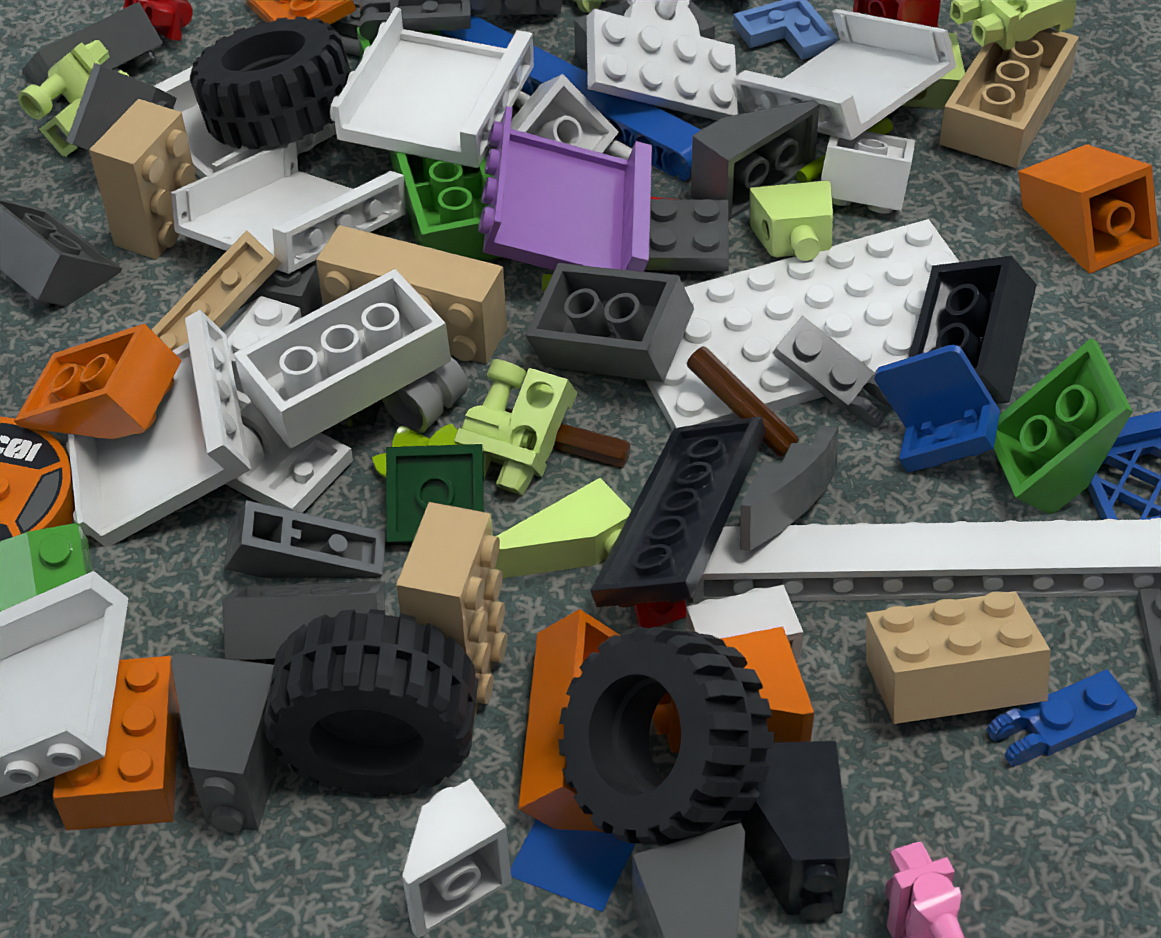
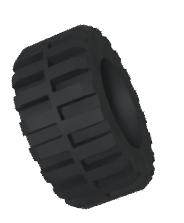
M286 17L278 18L273 22L266 23V21L256 23L253 27L241 28L234 31V34L228 37L223 36L216 40L215 45L205 48L201 53V57L195 59L190 73V83L208 133L224 145L228 144L230 147L237 149L243 146L248 149H260L261 146L272 148L281 146V143L292 141L293 143L302 140L303 136L322 131L328 123L333 124L335 121H332L330 117L331 104L333 99L339 96L346 86L351 69L341 36L336 29L327 22L324 23L316 18L309 20L307 17H296L295 19H288Z
M355 609L343 610L336 617L332 618L325 614L314 618L308 623V626L305 624L300 626L280 645L276 653L264 716V731L276 755L284 764L291 763V767L296 774L303 778L310 776L316 779L317 785L331 789L334 786L345 789V793L360 795V792L374 793V797H389L392 792H401L402 795L416 793L422 786L430 789L440 784L445 777L449 778L469 756L472 747L478 679L475 676L476 669L469 656L452 637L444 638L442 630L430 623L425 626L417 623L416 618L402 613H400L399 617L385 615V610L370 609L369 613H356Z
M637 627L627 629L621 635H613L602 642L598 647L600 653L592 652L579 667L583 672L581 676L574 677L571 680L566 692L570 696L568 707L561 709L559 724H564V739H558L559 755L564 756L567 763V768L563 769L567 785L570 788H575L577 791L573 798L584 814H593L591 821L604 833L613 834L617 840L630 844L667 845L738 824L743 817L740 811H750L760 794L755 790L758 782H765L771 764L765 763L767 749H773L774 732H768L767 718L772 717L768 698L760 697L759 690L763 688V685L755 670L745 668L748 663L735 647H727L722 639L709 634L657 627ZM669 692L680 717L681 743L676 763L668 777L663 781L652 761L649 731L658 703Z

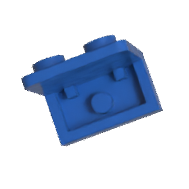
M948 345L880 366L876 369L874 377L876 384L906 428L899 461L907 473L927 467L933 468L942 463L967 456H977L985 451L994 449L1000 410L959 346Z

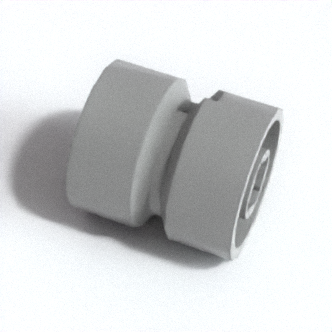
M451 357L450 362L384 397L382 401L395 421L417 433H422L441 417L443 407L450 408L466 393L468 380L463 369Z

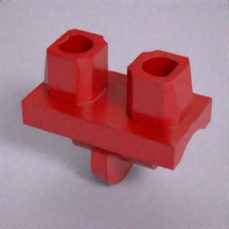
M188 0L124 1L123 9L139 2L154 29L170 40L181 41L182 33L180 28L188 25L193 16V9Z

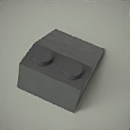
M813 100L727 116L692 136L691 199L728 200V218L730 221L750 208V188L785 185L795 180L796 172L815 160L820 104Z

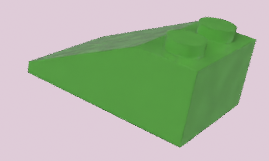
M1092 338L999 415L994 450L1015 498L1048 514L1056 513L1089 486L1133 413L1098 342Z
M79 523L29 531L0 541V612L92 572L88 539Z

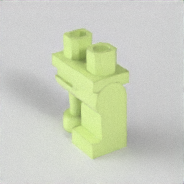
M951 0L950 17L958 25L972 20L974 40L982 47L996 42L1006 51L1014 48L1016 41H1027L1037 32L1053 27L1058 32L1072 28L1077 0Z
M95 40L87 45L80 43L49 69L48 79L40 87L32 84L18 94V101L22 109L29 116L37 120L42 119L51 111V100L62 94L70 104L39 129L64 157L78 147L62 139L57 133L56 127L58 126L68 137L94 63L101 65L110 58L109 51L99 40ZM121 70L118 71L124 75L129 76L126 72H123Z
M493 359L487 372V376L493 384L483 405L475 406L465 414L462 429H458L454 442L457 445L482 444L484 448V478L491 461L501 464L503 466L496 485L503 490L523 496L533 475L543 477L547 466L545 462L552 452L556 434L566 410H571L577 391L566 378L529 368L526 372L523 368L513 363ZM521 388L512 413L506 412L511 389L517 390Z

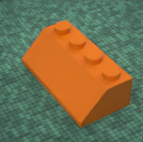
M580 609L537 633L518 809L553 829L603 832L591 821L593 814H584L573 798L577 794L576 789L570 788L567 785L563 769L567 768L566 758L559 755L558 739H564V724H559L561 709L568 707L570 696L566 692L571 680L574 677H580L583 673L579 667L592 652L600 653L598 647L602 642L613 635L620 634Z

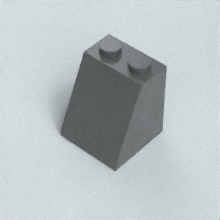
M174 653L171 664L189 768L206 823L212 824L218 830L228 833L239 832L241 829L259 831L280 761L264 731V716L274 665Z
M741 823L633 854V912L643 938H737L745 831Z

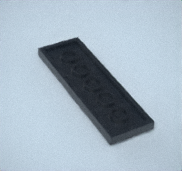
M761 416L683 426L673 429L590 590L596 607L619 606L626 608L639 603L661 601L678 603L685 599H692L766 434Z

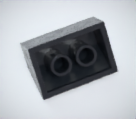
M1013 256L932 265L909 358L948 345H957L965 353L996 404L1009 403L1037 284Z

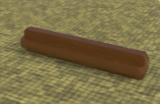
M700 347L689 357L686 363L687 367L740 419L762 417L766 430L763 442L778 456H785L791 443H798V436L707 347Z
M507 408L505 411L512 413L513 409ZM561 423L553 446L554 450L619 468L626 465L630 456V443L628 441Z

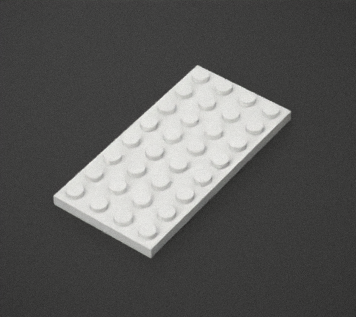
M927 219L834 245L830 250L820 251L814 259L809 261H803L794 256L684 287L694 306V311L664 382L645 381L672 431L674 428L740 419L687 367L686 363L689 357L702 346L707 347L772 412L824 397L823 394L772 354L801 316L806 317L867 367L876 372V369L880 366L909 358L932 265L956 263L959 260L930 220Z

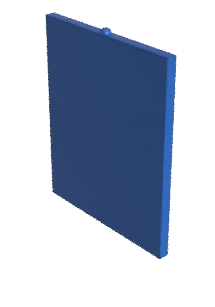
M536 819L510 868L511 877L603 912L635 844L617 840L613 834H606L600 831L553 829Z

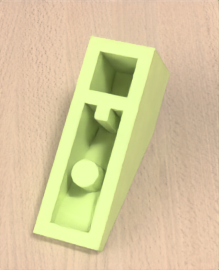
M599 478L497 535L496 537L500 539V547L495 567L497 570L502 571V578L597 565L607 559L631 509Z

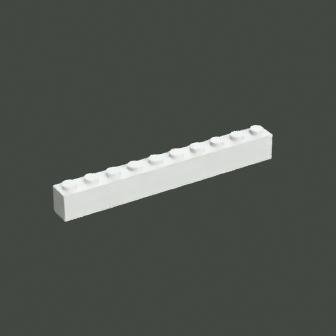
M1161 518L1151 520L1104 519L1031 522L1010 520L1004 522L970 523L959 521L954 523L908 522L905 524L789 525L782 532L751 551L740 550V526L724 527L693 595V603H699L707 599L718 600L744 594L755 588L766 589L779 585H784L790 601L971 598L985 596L991 592L1006 593L1016 591L1019 597L1137 596L1139 589H1161Z

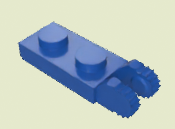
M1108 669L1049 694L1048 701L1021 706L1020 709L1014 708L1005 714H1001L994 720H991V723L986 728V732L996 742L1027 729L1030 735L1014 742L1004 753V757L1014 767L1043 754L1046 756L1052 755L1135 717L1138 707Z

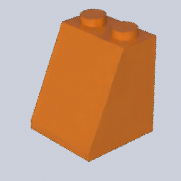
M1086 144L1018 171L1023 209L1088 273H1093L1159 245L1151 164Z
M781 626L721 638L727 647H735L745 657L748 663L745 668L754 669L763 685V688L759 690L761 698H768L772 717L767 718L768 732H774L773 743L811 741L814 710L784 627ZM667 692L658 703L652 718L657 735L666 734L671 752L679 753L681 743L680 717L673 698Z

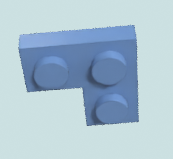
M781 0L733 15V27L749 48L785 38L799 57L804 60L817 56L838 42L837 35L807 0Z

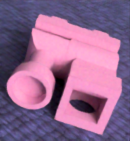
M915 842L891 851L889 864L895 874L886 882L885 894L890 902L887 928L892 938H965L957 920L961 892L959 887L954 888L952 884L955 871L949 859L946 857L932 862L922 842Z

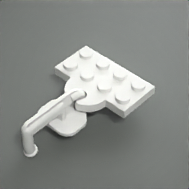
M626 0L630 7L624 16L598 9H593L587 15L588 89L714 120L738 114L737 88L734 81L736 76L735 45L701 37L698 22L687 7L689 0Z

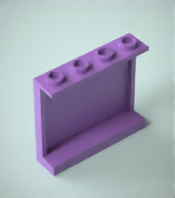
M506 106L501 122L493 121L488 137V146L494 147V149H490L487 157L485 174L491 175V178L488 177L485 182L481 202L488 204V207H484L478 227V232L485 234L483 252L555 270L558 263L644 272L649 261L652 145L636 141L628 160L510 129L513 107Z

